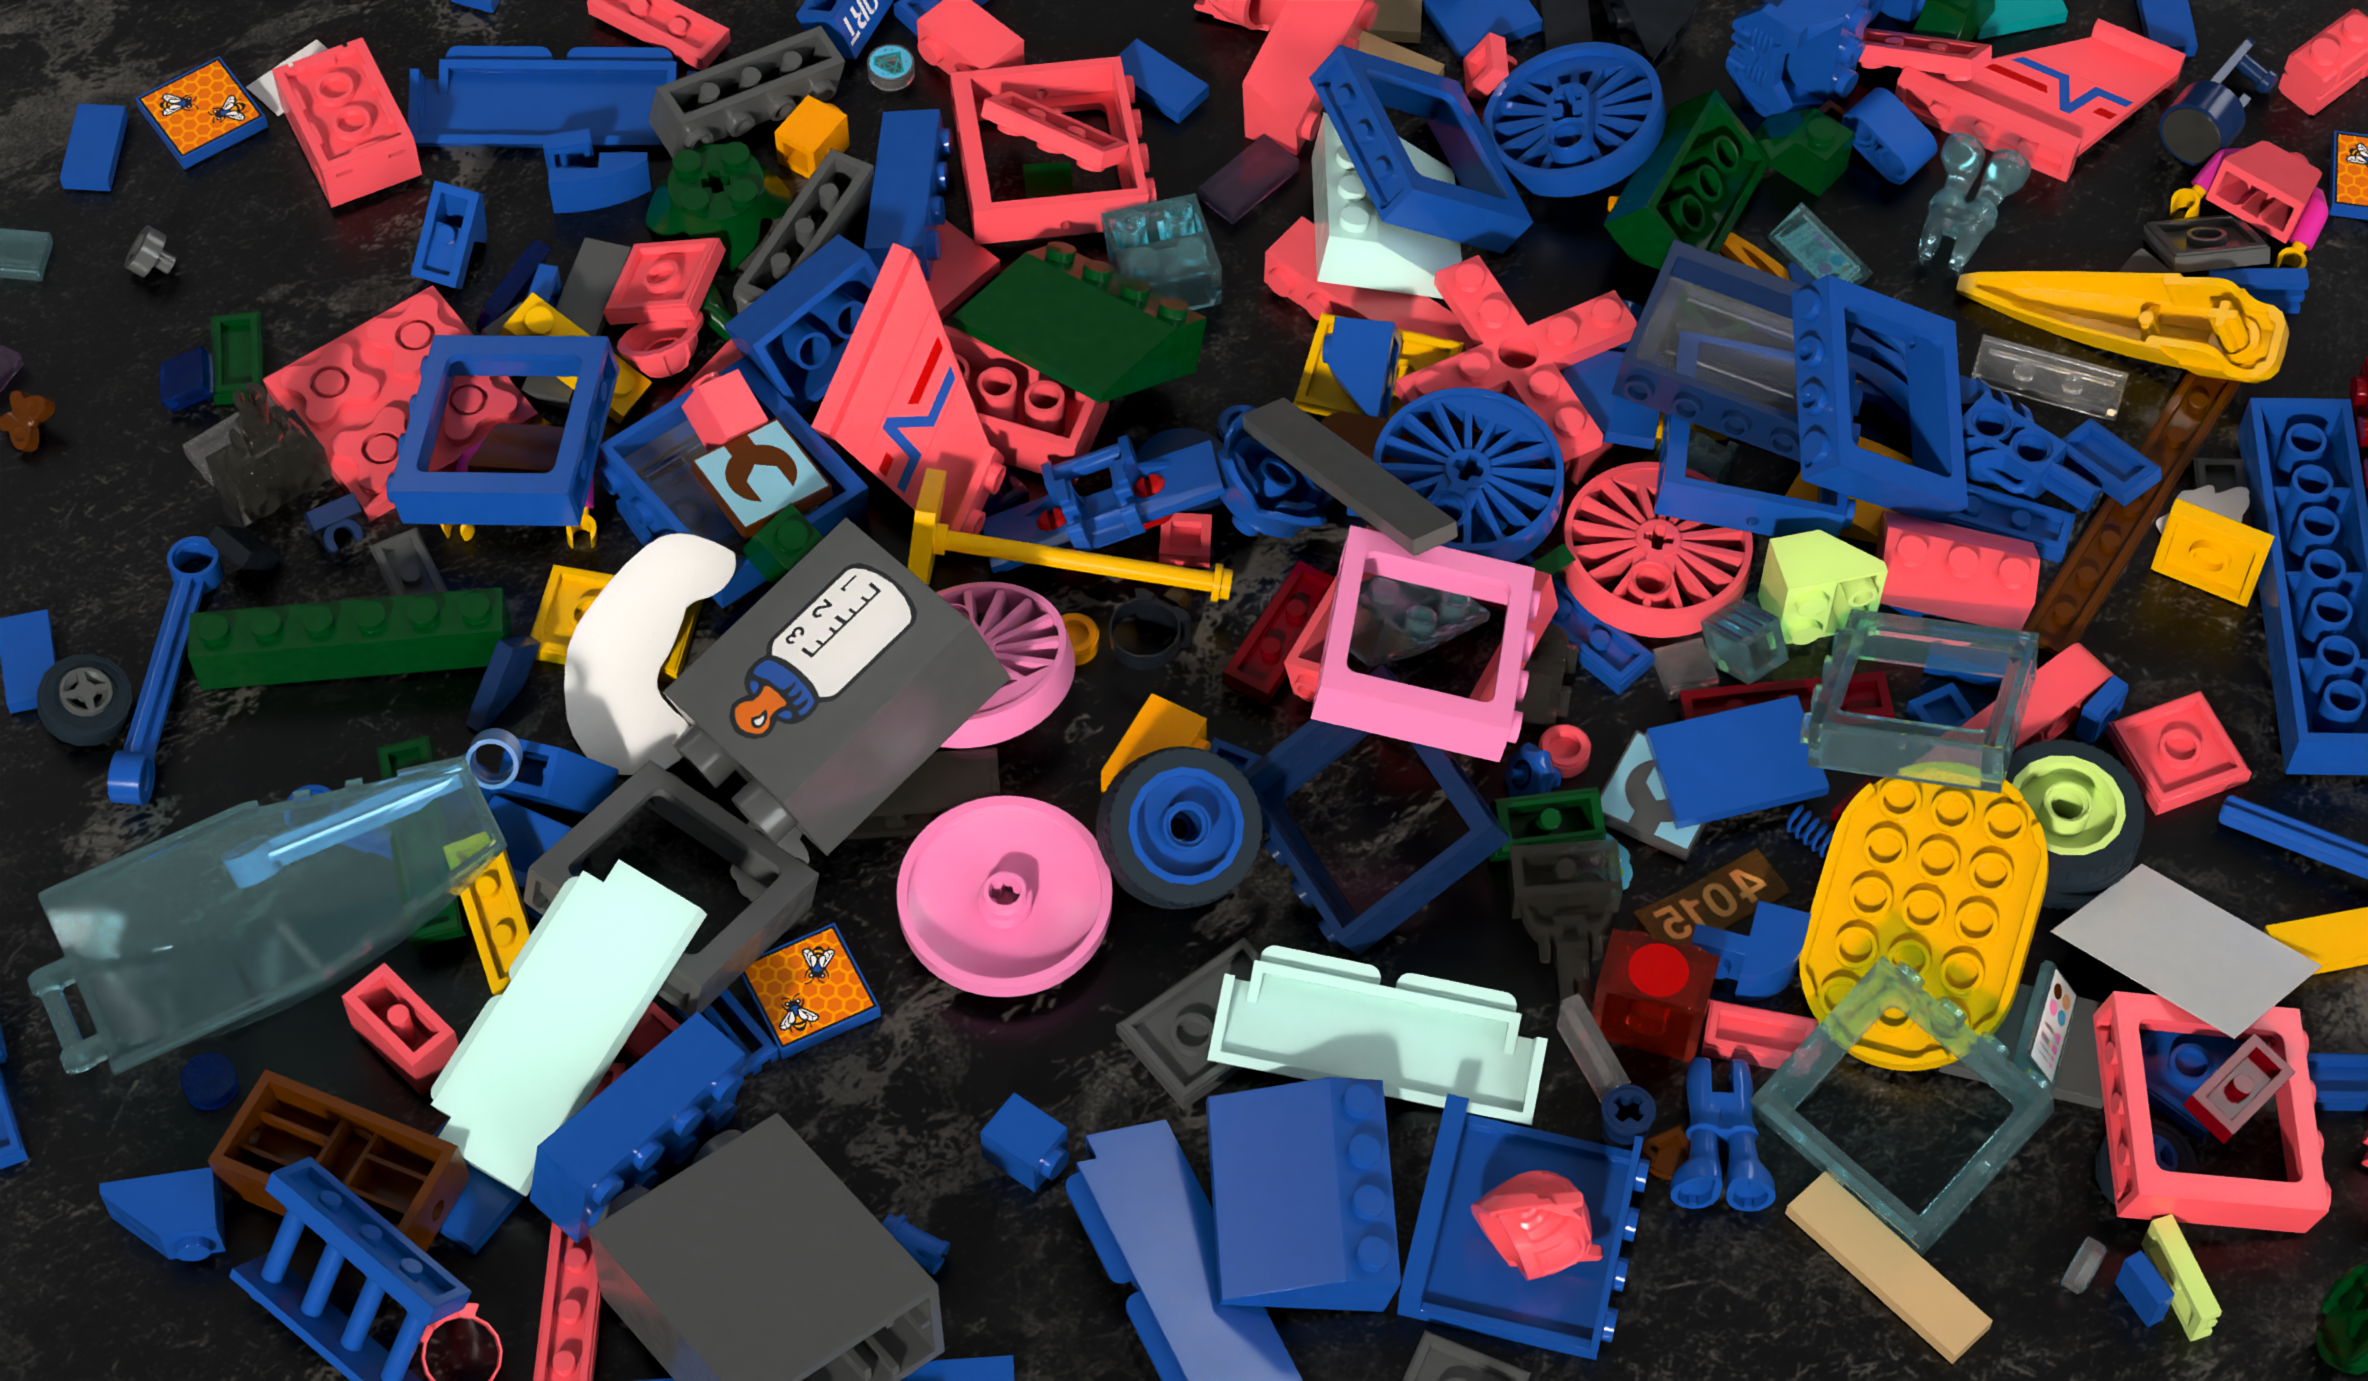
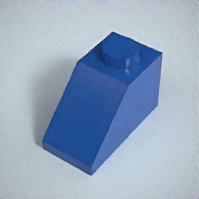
M1335 316L1333 333H1326L1322 348L1323 362L1327 363L1337 384L1362 415L1389 419L1402 345V338L1395 322Z
M211 1167L99 1183L100 1196L110 1217L169 1260L198 1261L207 1258L211 1253L226 1251L223 1193Z

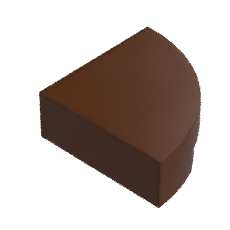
M1678 1124L1643 1141L1639 1158L1650 1160L1648 1172L1657 1177L1671 1180L1672 1175L1688 1160L1690 1140L1686 1137V1132L1682 1125Z

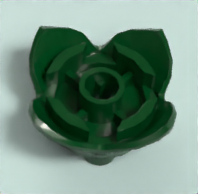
M742 142L708 144L693 150H682L674 155L672 160L673 168L652 196L647 211L646 226L653 232L667 237H674L681 232H685L689 235L690 240L720 238L726 251L719 266L733 271L753 252L759 241L761 221L764 218L776 220L785 215L787 209L793 203V197L789 189L776 174L759 164L757 159L750 155V150L746 144Z

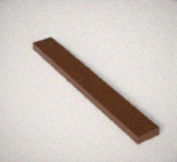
M2188 371L2137 450L2161 467L2162 480L2125 507L2110 496L2107 497L2018 635L2017 646L2035 649V656L2049 662L2066 648L2079 642L2189 469L2192 459L2196 458L2239 390L2240 381L2199 376Z

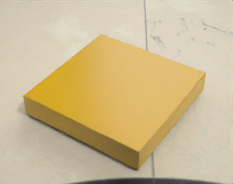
M2176 498L2150 569L2247 607L2275 536Z

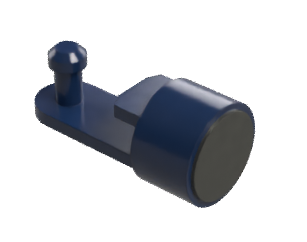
M2250 36L2247 37L2210 81L2201 80L2189 84L2162 114L2159 122V133L2165 147L2177 159L2190 165L2205 166L2216 152L2229 148L2242 133L2246 122L2244 107L2251 98L2243 93L2238 99L2230 89L2221 85L2234 68L2256 85L2254 89L2260 94L2268 93L2278 81V73L2272 68L2267 70L2247 54L2256 43Z

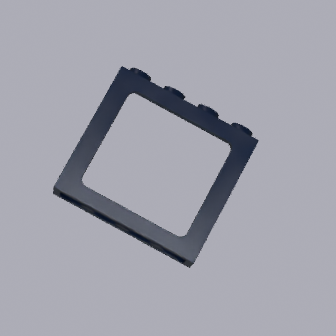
M1380 665L1369 674V676L1403 683L1401 679L1384 665ZM1311 719L1242 774L1253 787L1258 798V804L1261 807L1263 828L1269 836L1264 841L1265 847L1279 865L1284 867L1288 864L1296 877L1290 882L1292 888L1308 907L1315 905L1323 917L1317 923L1318 927L1335 948L1343 945L1360 956L1510 841L1511 838L1451 751L1410 742L1466 822L1470 831L1360 916L1357 915L1288 812L1286 800L1296 790L1369 735L1370 732Z

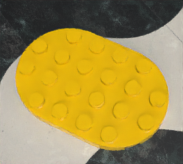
M1931 759L1912 762L1899 766V771L1884 777L1873 785L1870 782L1851 800L1841 815L1830 843L1810 910L1811 917L1804 946L1799 957V969L1802 988L1814 1018L1818 1019V1024L1825 1034L1842 1050L1853 1057L1880 1068L1898 1071H1920L1938 1068L1960 1060L1977 1050L1990 1039L2006 1019L2017 994L2044 899L2049 871L2048 850L2041 823L2024 800L2023 795L2006 779L1993 771L1964 761Z

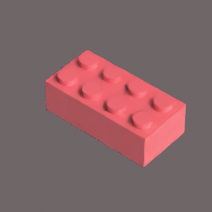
M944 325L990 446L996 448L1005 458L1004 464L1042 474L1041 464L1051 461L1055 465L1090 452L1109 409V401L1100 404L956 328ZM1078 478L1071 480V482L1076 484Z

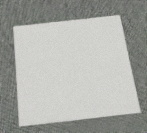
M2140 864L2118 883L2109 887L2050 931L2234 1039L2322 967L2320 964L2144 864Z

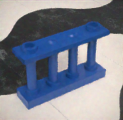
M312 1157L273 1171L265 1190L285 1207L286 1213L270 1252L232 1268L229 1277L243 1288L252 1299L264 1306L350 1381H422L408 1367L426 1326L464 1309L472 1291ZM305 1225L326 1242L310 1284L288 1267ZM345 1258L367 1277L350 1318L328 1301ZM385 1292L407 1311L390 1353L368 1335Z

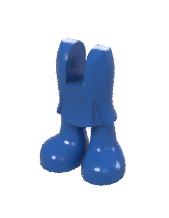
M1694 1057L1690 1062L1686 1078L1690 1113L1686 1137L1690 1140V1153L1688 1160L1672 1175L1670 1182L1671 1199L1675 1204L1689 1209L1705 1208L1714 1204L1720 1197L1723 1187L1719 1151L1729 1150L1726 1179V1200L1728 1205L1740 1211H1759L1773 1204L1776 1199L1773 1176L1760 1162L1757 1154L1755 1141L1759 1133L1753 1123V1081L1747 1061L1744 1059H1731L1728 1068L1727 1092H1712L1710 1058Z

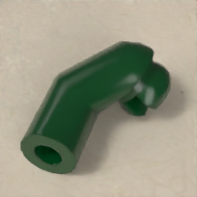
M711 283L700 311L704 316V322L725 341L729 342L731 337L724 328V325L735 316L725 308L719 289Z

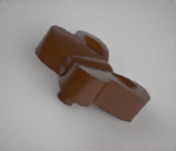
M13 391L10 394L12 410L0 417V430L10 434L11 441L18 450L33 452L39 444V426L52 416L55 411V403L53 399L44 396H31L26 392Z

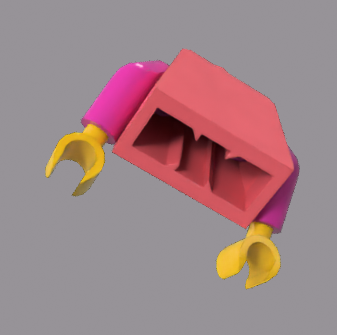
M2260 141L2247 148H2226L2216 152L2191 181L2193 187L2191 189L2183 188L2174 192L2170 207V216H2173L2179 208L2186 207L2189 209L2184 218L2199 217L2200 200L2205 195L2206 200L2281 242L2287 243L2289 240L2292 243L2291 247L2281 250L2273 268H2279L2282 264H2289L2294 268H2305L2307 258L2304 253L2306 250H2312L2329 213L2324 192L2316 187L2322 172L2310 165L2306 157L2301 153H2289L2268 141Z

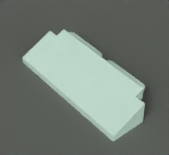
M619 859L604 882L584 870L580 876L568 879L510 966L509 977L511 982L502 995H495L487 1001L431 1088L433 1102L431 1105L450 1118L438 1138L458 1145L467 1164L527 1197L532 1186L537 1146L586 1105L707 914L700 907Z
M1275 945L1264 949L1260 961L1254 960L1250 982L1235 979V975L1225 973L1223 976L1207 1061L1306 1081L1327 1077L1383 1080L1385 1097L1444 1108L1447 1094L1469 1098L1467 1111L1469 1114L1528 1126L1532 1125L1548 1039L1541 1037L1531 1039L1518 1036L1522 1014L1516 1013L1517 1003L1510 993L1414 973L1403 974L1397 980L1395 988L1380 985V972L1373 965Z

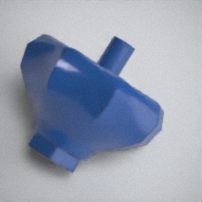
M1528 742L1522 745L1517 753L1509 755L1508 768L1503 779L1508 787V798L1551 793V791L1560 787L1562 774L1558 768L1552 766L1549 752L1540 750L1536 745Z

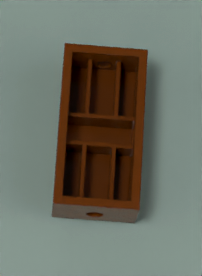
M267 1069L260 1076L207 1160L223 1192L284 1216L286 1213L285 1207L265 1190L270 1175L273 1171L312 1157L425 1253L471 1177L458 1145Z

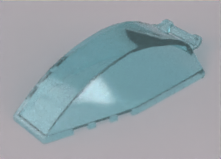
M459 756L397 770L398 777L364 784L362 777L345 781V788L312 795L310 789L292 792V800L260 806L257 800L244 802L38 894L39 901L65 957L35 970L30 974L27 982L32 994L36 997H41L63 1049L59 1058L65 1072L69 1074L81 1073L108 1059L110 1068L115 1076L196 1041L218 1036L261 1021L338 983L370 964L423 927L470 886L507 847L505 838L465 757ZM75 982L79 987L98 1034L84 1040L62 991L66 986Z

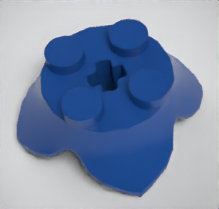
M1252 407L1241 413L1230 424L1224 437L1223 448L1217 452L1219 470L1225 489V494L1219 495V497L1233 514L1232 522L1234 526L1247 536H1256L1260 532L1264 535L1278 538H1293L1299 530L1326 525L1327 517L1325 514L1320 513L1333 503L1335 497L1243 430L1242 415L1254 410Z

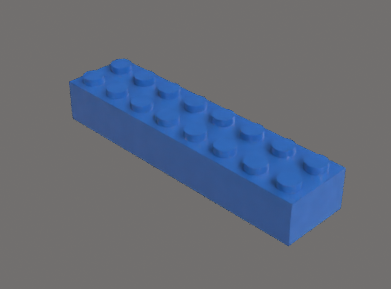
M2250 398L2237 435L2240 456L2244 462L2247 489L2250 492L2249 505L2252 528L2275 536L2259 576L2258 585L2285 774L2368 775V505L2351 399Z

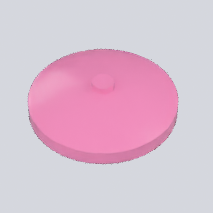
M992 796L963 803L943 813L928 824L913 841L904 857L897 881V906L900 925L907 943L919 961L929 971L948 984L967 992L990 997H1016L1034 994L1051 988L1071 977L1090 960L1099 948L1108 929L1112 913L1113 888L1111 873L1102 857L1101 850L1099 851L1097 840L1081 822L1069 813L1049 803L1027 797Z

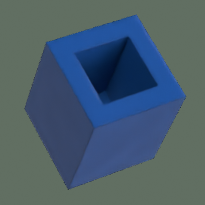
M1015 1092L980 1132L982 1157L1034 1193L1046 1178L1054 1180L1062 1172L1069 1160L1067 1127Z

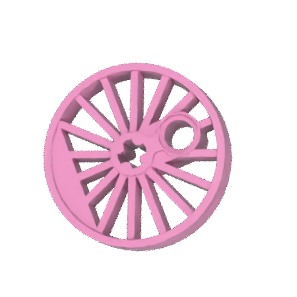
M1003 582L967 583L936 592L973 624L1011 677L940 747L974 748L1000 743L1023 734L1046 719L1065 698L1075 673L1073 646L1057 609L1038 593L1025 587ZM979 613H986V615H985V617H984V619H983V621H982V623H981V625H980V627H979V626H978V614H979Z

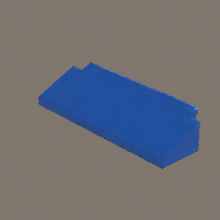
M453 46L447 51L446 59H439V80L425 79L420 69H410L408 127L414 137L416 147L543 148L541 135L590 129L593 148L666 149L648 120L656 88L678 80L679 66L677 61H674L672 53L662 47H574L568 52L566 60H553L550 50L542 46ZM687 71V76L694 74L697 71Z
M1167 1120L1085 1135L1086 1160L1076 1162L1077 1173L1067 1179L1066 1193L1108 1277L1116 1283L1131 1281L1136 1292L1128 1297L1126 1312L1161 1381H1303L1264 1307L1219 1305L1213 1208Z

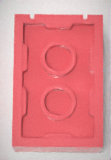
M363 37L347 42V47L339 45L294 61L291 67L286 64L272 69L281 107L331 208L422 175L414 137Z

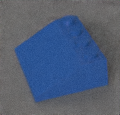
M1327 1077L1209 1096L1206 1100L1219 1305L1384 1312L1401 1285L1383 1080Z

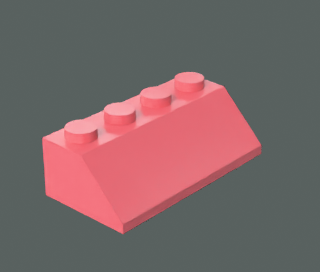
M1286 0L1242 83L1245 137L1296 156L1299 154L1306 139L1309 141L1314 139L1321 122L1320 111L1323 108V104L1309 77L1338 45L1359 50L1360 42L1358 39L1363 29L1369 31L1377 17L1379 5L1374 3V0Z

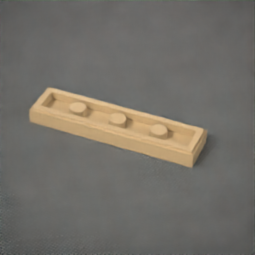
M1826 1171L1787 1205L1785 1214L1951 1364L1990 1329L1993 1322L1991 1318Z

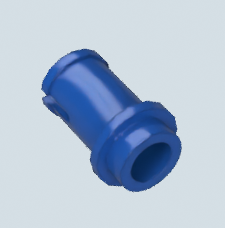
M891 1213L888 1214L882 1225L922 1268L926 1269L928 1273L935 1275L945 1260L941 1256L948 1253L950 1243L909 1224L908 1216L901 1214L899 1217Z

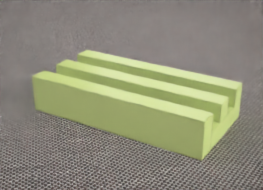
M2173 1214L2151 1221L2141 1245L2147 1257L2175 1293L2171 1305L2190 1342L2210 1336L2213 1331L2211 1327L2216 1325V1318L2220 1317L2222 1310Z

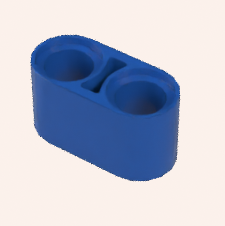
M1879 87L1872 89L1841 118L1840 124L1855 132L1852 145L1886 180L1894 184L1901 185L1907 182L1937 152V143L1931 132L1887 89Z

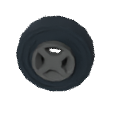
M93 654L71 655L57 661L44 673L37 690L38 715L46 729L63 742L76 746L99 745L113 739L127 725L133 710L132 686L124 671L109 659ZM78 700L85 704V708L77 704Z

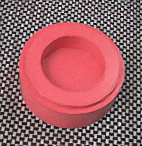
M1569 724L1555 725L1548 728L1539 740L1538 748L1550 753L1552 766L1558 768L1562 778L1575 777L1588 766L1591 743L1588 736L1580 728Z

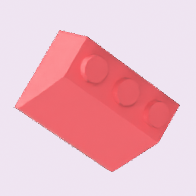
M1883 510L1875 557L1886 563L1888 573L1880 604L2020 634L2036 599L2041 559L2033 542Z

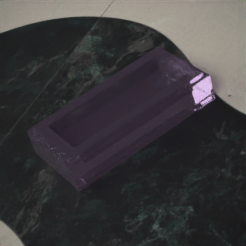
M1263 134L1199 186L1198 199L1233 225L1299 170V159Z

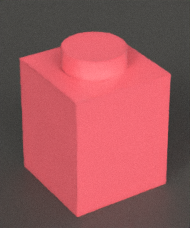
M739 369L720 376L718 371H714L699 378L691 386L694 391L681 406L707 452L769 421Z

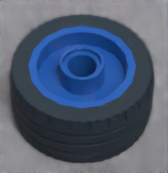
M1168 747L1135 759L1113 778L1098 808L1096 840L1099 851L1101 850L1102 857L1110 869L1111 877L1130 895L1144 903L1160 908H1192L1222 898L1237 887L1246 877L1258 856L1263 830L1261 807L1258 804V798L1254 789L1248 783L1247 778L1226 759L1207 750L1195 747ZM1172 819L1179 820L1184 826V833L1179 839L1172 834Z

